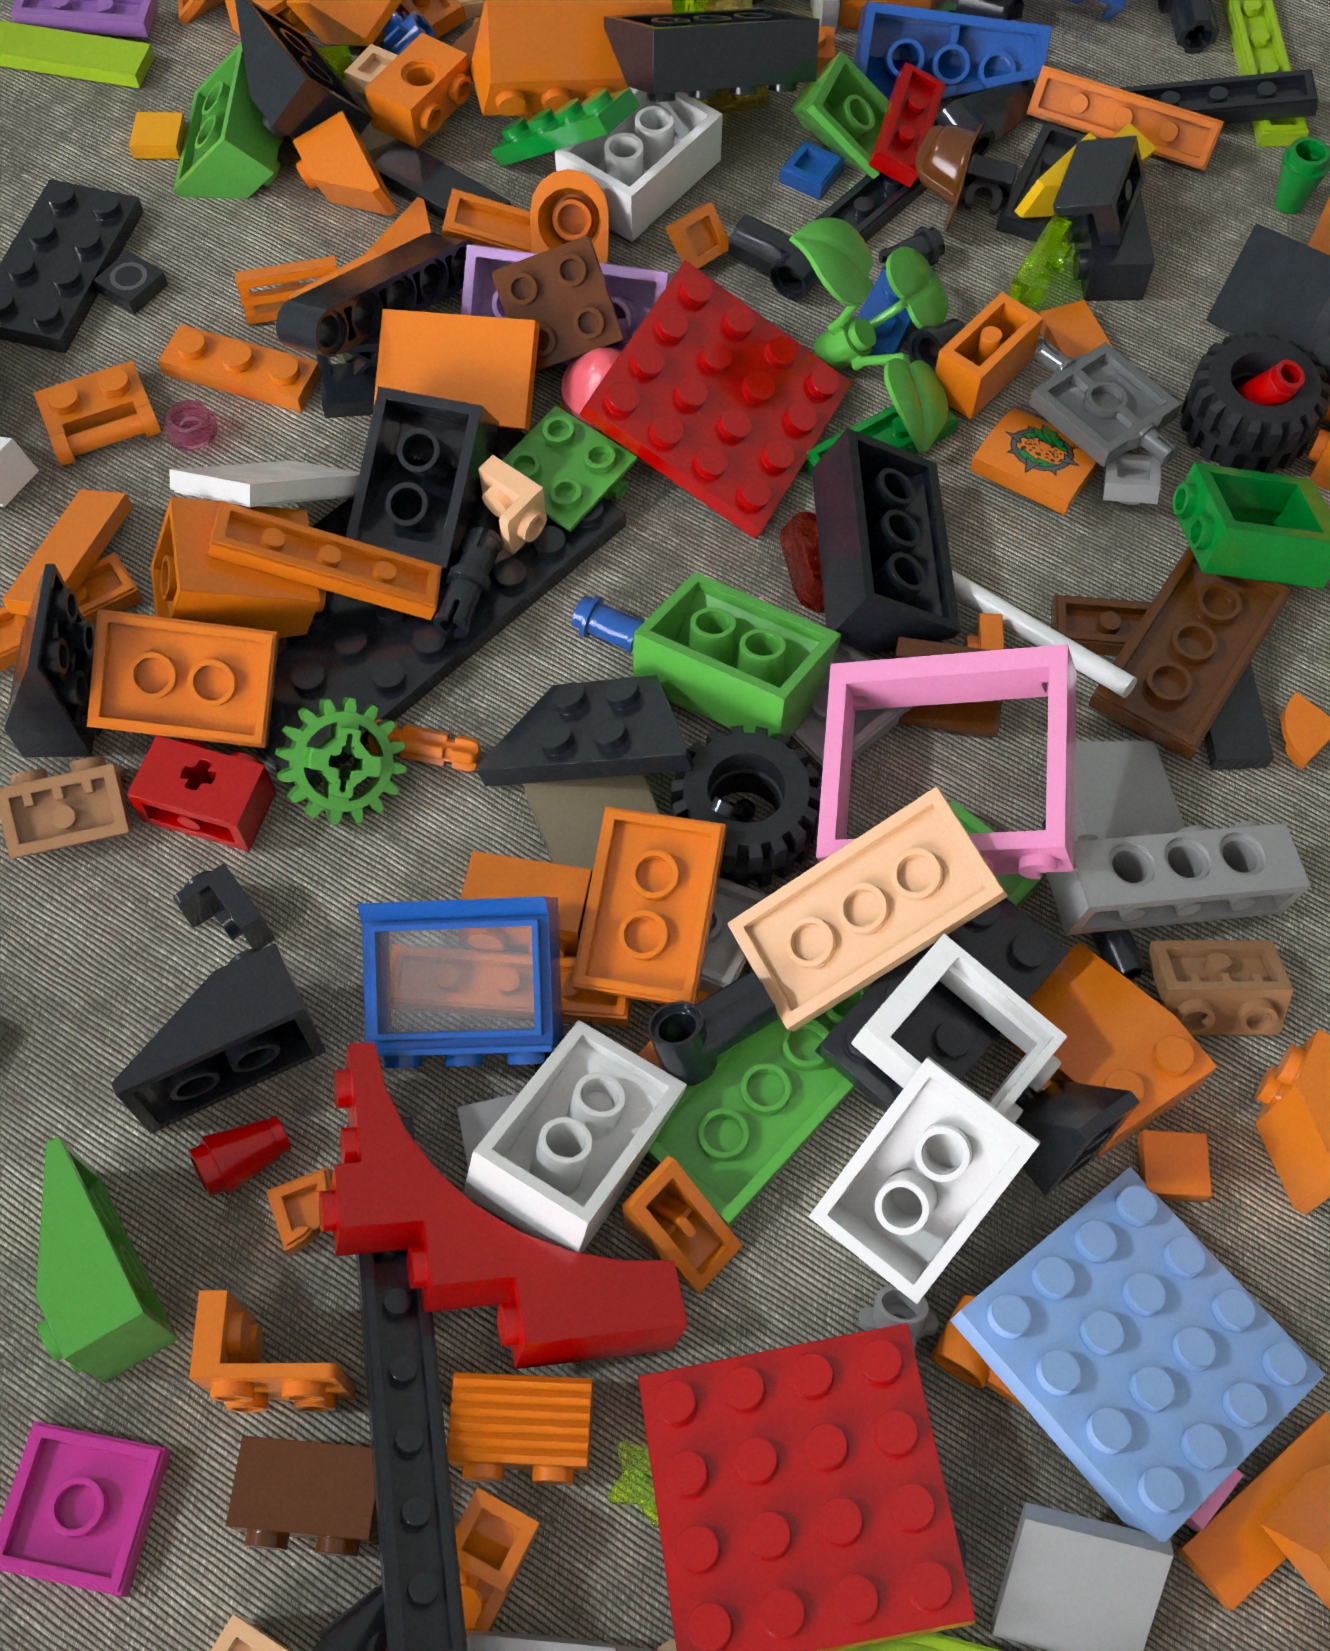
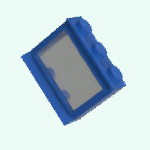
M537 896L357 904L362 921L365 1043L375 1042L378 1057H383L384 1068L422 1066V1055H445V1066L482 1065L483 1054L507 1053V1064L511 1065L539 1064L546 1061L545 1052L554 1051L563 1040L558 897Z

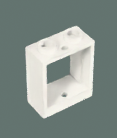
M943 934L863 1026L851 1044L904 1089L922 1064L895 1042L891 1036L935 984L940 981L1026 1053L988 1100L990 1104L1016 1122L1023 1109L1015 1101L1028 1085L1037 1092L1052 1077L1062 1063L1053 1054L1068 1036L946 934Z

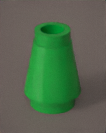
M1302 137L1295 140L1283 152L1274 201L1279 211L1286 214L1300 212L1329 172L1330 148L1326 143L1317 138Z

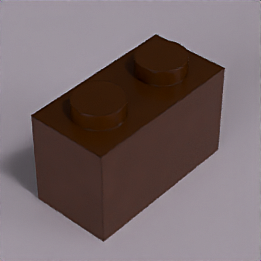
M242 1435L226 1527L246 1533L244 1546L286 1551L289 1537L316 1539L315 1553L358 1557L360 1544L379 1545L371 1447Z

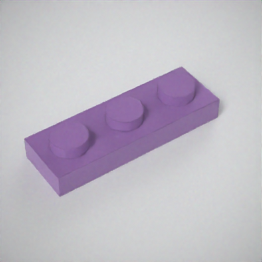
M15 0L10 14L14 23L84 34L148 38L159 7L157 0Z

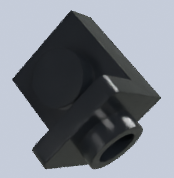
M225 863L212 871H204L195 875L186 883L184 889L173 896V900L192 927H197L215 916L232 941L243 935L251 948H263L275 940L262 915Z

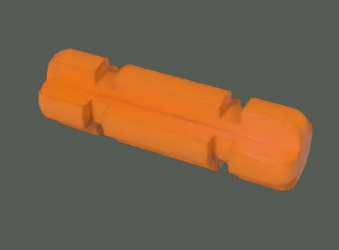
M379 719L374 722L377 724L378 722L383 720ZM394 722L395 728L387 736L388 740L404 742L405 749L400 751L399 758L445 766L447 762H452L453 769L470 772L477 768L481 756L480 741L477 738L457 735L454 740L450 739V733L411 725H404L403 729H398V723ZM369 735L368 743L370 750L378 753L374 740Z

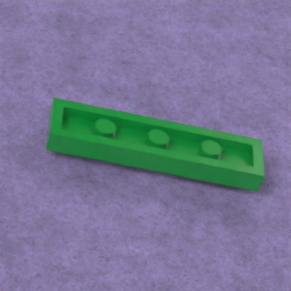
M604 88L588 97L582 104L578 98H575L562 105L555 112H553L551 107H548L528 121L525 116L514 120L501 131L504 139L490 151L499 166L502 167L609 134L639 108L640 105L631 88L612 94L609 93L607 88Z

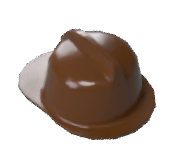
M985 121L980 124L978 129L955 124L933 126L929 129L918 149L915 159L918 178L924 186L949 205L944 232L948 231L964 183L970 154L975 151L985 127Z

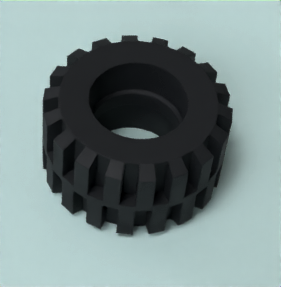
M1245 332L1243 338L1233 334L1225 337L1222 344L1215 342L1208 348L1206 355L1202 356L1182 404L1180 413L1183 416L1180 423L1182 431L1189 432L1186 440L1192 448L1199 447L1201 449L1200 456L1209 462L1213 459L1220 463L1219 466L1250 471L1259 470L1260 472L1272 474L1276 467L1284 470L1291 466L1295 458L1299 459L1304 453L1329 404L1327 400L1330 396V384L1325 383L1328 375L1324 367L1315 366L1317 358L1310 351L1304 353L1299 350L1300 344L1289 340L1288 343L1279 340V335L1270 333L1263 337L1259 336L1257 332ZM1282 360L1296 362L1305 374V381L1292 400L1282 405H1259L1247 400L1236 390L1240 385L1277 365Z
M743 725L730 726L729 735L722 736L719 730L707 734L705 746L696 741L688 748L694 763L693 770L675 772V780H672L671 816L726 824L727 834L719 877L733 879L734 883L747 887V880H757L759 888L771 885L774 873H777L784 879L793 873L795 861L802 864L809 853L810 844H813L820 810L821 789L818 788L819 775L816 767H808V754L801 747L792 751L790 749L791 739L781 733L776 739L768 737V728L756 726L755 733H744ZM746 792L763 797L773 805L776 812L761 821L745 823L731 820L709 806L715 796L722 798L732 793Z

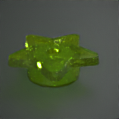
M621 1441L617 1444L616 1449L623 1473L609 1492L608 1501L611 1504L638 1506L652 1526L659 1528L653 1484H648L644 1480L645 1474L651 1471L648 1447L645 1448L627 1441Z

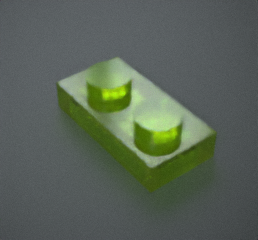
M1053 215L1012 279L1008 296L1029 309L1032 305L1038 307L1042 305L1052 283V273L1060 275L1070 257L1073 246L1067 244L1066 241L1071 221Z

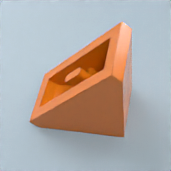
M667 1156L622 1204L624 1228L659 1260H674L677 1276L698 1294L704 1290L743 1246L678 1162L670 1156Z

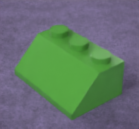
M241 42L194 91L173 192L180 197L249 198L261 185L269 186L279 172L280 161L277 160L279 147L284 139L277 137L261 122L263 114L250 98Z
M694 572L634 632L633 677L657 675L668 700L729 728L730 726L743 725L744 733H755L756 726L768 728V737L776 739L781 733L790 738L809 714L840 644L841 634Z

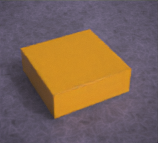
M136 112L129 143L133 158L180 159L187 128L184 114L179 112Z

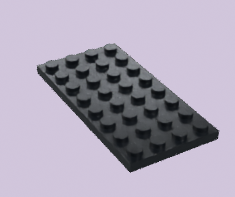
M498 429L492 455L503 460L526 435L519 430ZM482 491L452 566L459 564L471 529L475 527L484 528V533L480 540L482 543H484L489 529L499 534L502 538L499 524L500 518L487 508L482 499ZM354 497L348 498L312 527L346 537ZM603 497L571 532L547 517L546 524L540 535L531 542L526 541L516 553L512 554L502 547L489 575L491 580L489 593L486 598L479 600L469 626V632L464 638H454V632L457 627L455 623L452 625L449 636L440 632L433 623L449 588L447 576L450 570L441 569L437 609L431 620L326 591L323 611L315 613L307 634L279 639L268 747L253 748L278 772L288 768L289 761L275 755L276 748L291 747L293 741L282 730L284 726L297 729L303 726L304 723L298 713L301 708L308 709L315 716L320 714L319 703L320 699L323 698L330 699L336 710H340L344 697L354 698L357 706L356 713L359 714L367 704H371L378 708L374 721L388 719L394 722L626 526L625 512ZM333 723L318 730L311 737L307 745H316L326 738L330 733V725H333ZM359 726L358 730L361 731L360 742L365 747L368 744L369 733ZM343 746L340 755H330L329 765L338 769L353 756L345 753ZM303 767L309 784L315 789L323 782L322 777L316 770Z

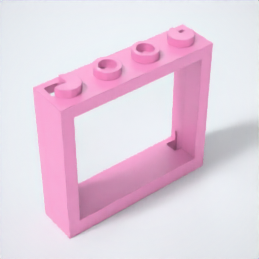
M1068 644L831 664L817 838V860L819 862L823 861L855 840L847 839L855 711L1048 697L1046 830L972 833L969 835L994 874H1020L1025 878L1040 879L1041 873L1074 872L1077 673Z

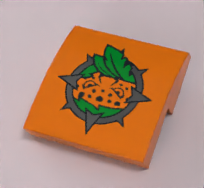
M1014 407L997 423L972 458L970 471L1065 515L1079 492L1085 490L1100 464L1054 425Z

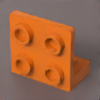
M199 1290L189 1379L208 1391L211 1400L226 1402L225 1410L244 1413L267 1411L268 1400L295 1401L294 1409L298 1411L331 1412L336 1410L337 1400L355 1399L356 1384L336 1363H261L264 1345L262 1325H255L256 1318L228 1290Z

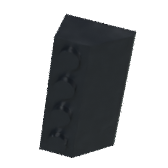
M767 7L604 16V29L627 86L646 92V99L649 101H675L677 92H688V96L692 98L717 97V89L729 88L730 94L754 95L757 94V86L768 85V90L792 92L796 91L797 83L816 81L820 19Z
M846 428L812 468L826 628L840 633L841 643L874 654L896 650L899 637L932 642L955 638L961 630L937 463Z

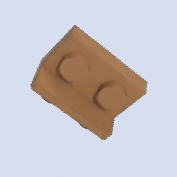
M96 756L70 762L71 772L48 777L46 769H36L11 775L12 785L0 788V819L9 858H22L133 833L121 781L122 778L126 777L124 766L114 763L107 764L105 756Z
M1151 940L1147 960L1161 998L1160 1004L1174 1014L1191 1035H1278L1281 1033L1294 989L1273 940Z

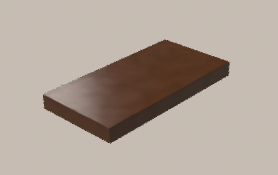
M1188 546L1113 662L1115 666L1137 678L1134 689L1126 698H1123L1099 684L1091 696L1088 706L1191 761L1293 590L1276 582L1202 573L1192 549Z

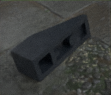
M1056 1080L1039 1093L1030 1086L1027 1087L1015 1101L1023 1109L1022 1114L1015 1123L1038 1139L1040 1144L1022 1168L1041 1192L1047 1195L1097 1157L1140 1101L1129 1090Z

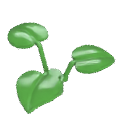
M821 218L808 223L796 231L789 238V241L807 257L818 278L830 294L841 304L846 305L840 316L828 324V331L816 338L814 345L816 356L838 372L852 365L855 371L865 366L884 365V381L893 405L915 444L919 455L928 451L944 427L948 415L947 395L939 378L927 363L922 360L910 363L904 353L867 355L870 354L872 346L876 343L874 329L905 308L911 320L919 329L924 326L934 327L937 324L943 323L949 306L944 284L939 276L931 270L929 262L921 253L907 246L900 247L894 250L886 261V275L889 285L900 300L869 321L864 318L857 319L851 317L859 305L867 299L870 290L873 288V282L867 276L873 265L871 252L859 232L846 221L837 218Z

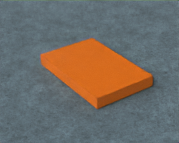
M382 309L374 405L379 386L482 405L499 422L498 429L530 431L540 324L536 320Z
M98 609L87 727L266 748L268 747L280 632Z
M605 806L571 987L573 989L666 1005L671 1002L680 1001L693 1003L694 1005L697 1004L727 834L726 824Z

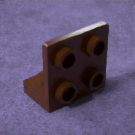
M583 236L494 270L492 273L506 318L536 320L540 324L535 373H540L573 361L575 358L601 347L609 348L632 338L627 319H618L592 240L589 237Z

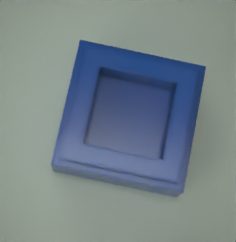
M803 141L780 169L779 182L817 200H821L843 173L845 158Z

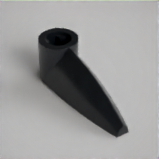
M1033 79L1018 81L957 99L942 110L936 118L934 126L955 124L978 129L980 124L985 121V127L973 153L984 156L995 141L1008 134L1025 118L1036 85Z

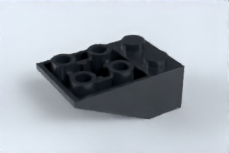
M45 564L22 629L4 730L23 757H91L95 735H100L103 728L87 727L95 634L92 623L85 621L78 608L75 591L73 588H67L55 564Z

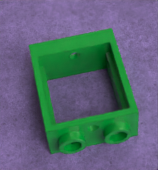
M1193 463L1184 483H1181L1174 493L1172 509L1202 573L1324 589L1330 579V509L1312 479Z

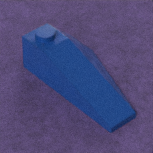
M867 1L861 8L854 64L890 100L898 73L905 62L910 63L946 84L942 96L943 99L1013 82L1039 78L1042 66L1046 63L1052 26Z

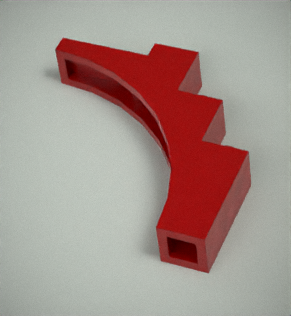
M375 1042L348 1045L345 1068L334 1070V1100L336 1109L347 1108L349 1127L340 1129L341 1164H334L330 1190L319 1192L320 1229L322 1233L333 1232L335 1257L408 1249L407 1268L411 1289L421 1288L424 1313L498 1305L497 1323L500 1342L502 1346L512 1347L515 1370L671 1351L674 1349L688 1326L674 1260H618L569 1251L524 1234L478 1207L435 1169L405 1129L385 1087Z

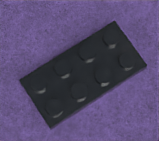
M49 179L0 262L1 340L67 353L99 294L93 280L119 258L144 212L139 197Z
M1007 898L947 935L1026 1002L1069 952L1065 946ZM935 943L878 978L815 1050L817 1054L885 1113L903 1088L855 1048L851 1042ZM938 981L891 1038L921 1064L929 1056L961 1081L1001 1032L942 982Z

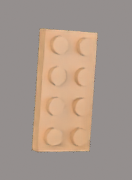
M936 786L727 924L758 979L763 983L768 995L774 1002L785 1027L788 1030L796 1031L937 942L943 934L948 935L1005 899L1008 895L947 799Z

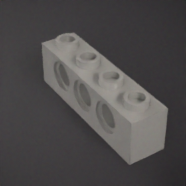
M1255 820L1243 821L1229 828L1206 829L1204 825H1192L1177 832L1153 834L1150 830H1137L1122 837L1098 839L1093 834L1080 835L1075 837L1074 872L1046 873L1065 935L1282 914L1311 887L1287 824L1260 825Z

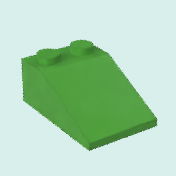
M58 1136L47 1142L45 1149L36 1299L45 1320L37 1324V1330L45 1348L55 1361L63 1358L69 1362L77 1373L85 1371L106 1383L177 1341L179 1338L98 1172Z

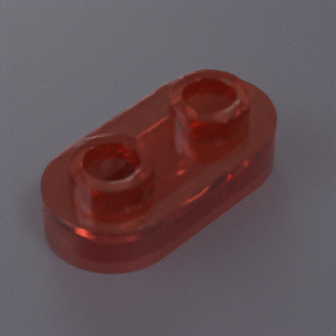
M802 511L796 513L781 530L780 542L792 588L798 601L810 610L825 613L816 514Z

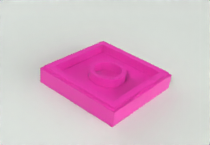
M34 1421L0 1520V1571L128 1598L172 1451L164 1447Z

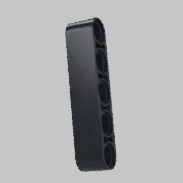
M434 233L423 234L288 300L278 312L276 320L278 338L284 346L326 357L337 356L380 333L382 309L420 312L463 289L467 245H475V243L465 239Z

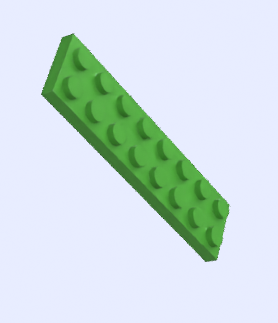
M954 800L949 803L968 834L995 832ZM1041 873L1040 879H1029L1020 874H995L1008 895L1006 898L1018 908L1043 882L1046 873ZM875 981L796 1031L788 1030L779 1016L778 1020L718 1055L717 1066L710 1077L694 1086H686L683 1095L646 1156L657 1166L667 1156L674 1158L730 1228L856 1089L852 1083L817 1054L815 1050Z

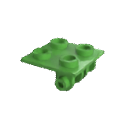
M555 405L502 461L543 487L547 517L571 532L603 497L607 499L614 497L618 500L625 495L629 482L624 479V474L636 463L638 457Z

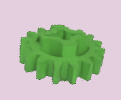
M344 697L340 710L335 709L330 699L323 698L320 699L319 703L320 714L315 716L305 708H301L298 711L300 719L304 723L300 729L284 726L282 731L293 741L291 747L276 748L275 755L289 761L288 768L276 773L277 778L282 782L294 781L295 786L287 795L291 802L297 803L305 798L309 799L305 808V814L315 818L325 808L327 821L332 825L339 824L343 812H347L351 820L358 824L363 822V807L368 806L378 813L384 811L383 804L379 799L383 791L396 796L400 790L390 782L392 774L406 773L407 767L393 760V754L405 749V744L398 740H388L387 736L396 726L393 721L386 719L377 724L374 722L378 712L376 706L367 704L358 714L356 713L357 706L354 698ZM333 723V725H330V733L326 738L316 745H307L311 737L318 730ZM359 726L365 729L372 737L378 754L369 753L361 744ZM344 746V752L353 756L352 766H342L339 775L338 769L329 765L330 755H340ZM303 767L316 770L322 777L324 796L317 793L311 787ZM368 776L374 777L362 792L353 796V788Z

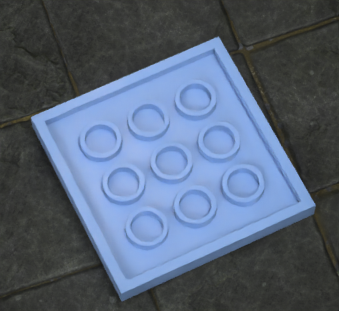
M1131 1167L1125 1170L1009 1268L950 1320L1128 1528L1147 1532L1159 1542H1166L1326 1375L1155 1193H1151L1146 1189V1183Z

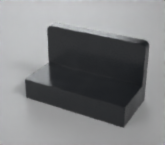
M1137 135L1078 142L1053 203L1056 216L1093 214L1101 246L1121 245L1145 179Z

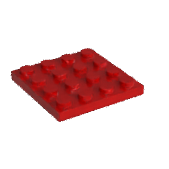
M685 260L579 415L755 539L765 528L808 457L806 452L813 449L853 382Z
M908 1323L638 1376L677 1651H836L976 1624Z

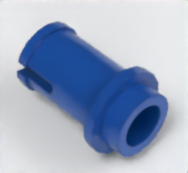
M596 595L593 599L587 596L582 597L572 617V626L579 629V635L585 638L590 634L632 654L634 632L645 620H639L603 604L604 599L601 596Z

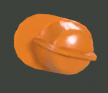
M565 169L551 173L540 181L532 195L530 208V252L541 253L586 236L592 240L598 261L607 263L609 255V210L604 192L597 181L584 172Z

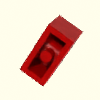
M156 735L127 796L142 822L250 852L276 795V790L265 765L253 756L240 752L233 753L230 756L212 751L194 739L180 738L178 741Z

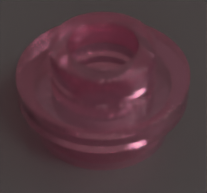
M183 400L175 403L167 411L164 431L168 441L173 446L183 450H195L206 446L215 438L218 424L213 412L205 407L204 404L196 400Z

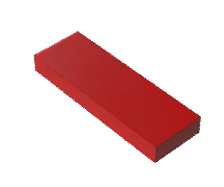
M905 62L898 73L868 164L870 167L909 188L918 177L915 168L916 155L929 129L934 126L946 87L944 82Z

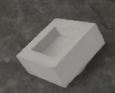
M1123 454L1105 466L1103 500L1118 501L1125 505H1137L1140 503L1158 504L1161 487V463L1154 456Z

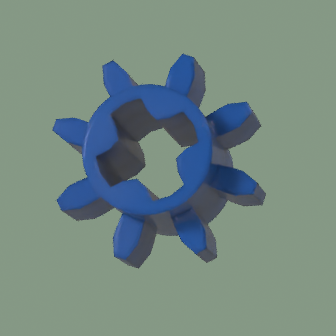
M402 10L399 14L394 12L382 31L387 37L380 43V48L399 55L421 33H425L435 39L437 37L431 25L422 15L412 11L407 16Z

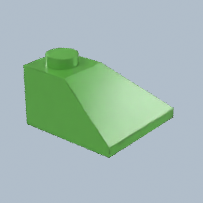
M840 51L816 73L815 82H806L790 111L799 119L801 125L808 131H811L825 146L845 158V160L869 177L874 179L881 173L868 164L889 100Z

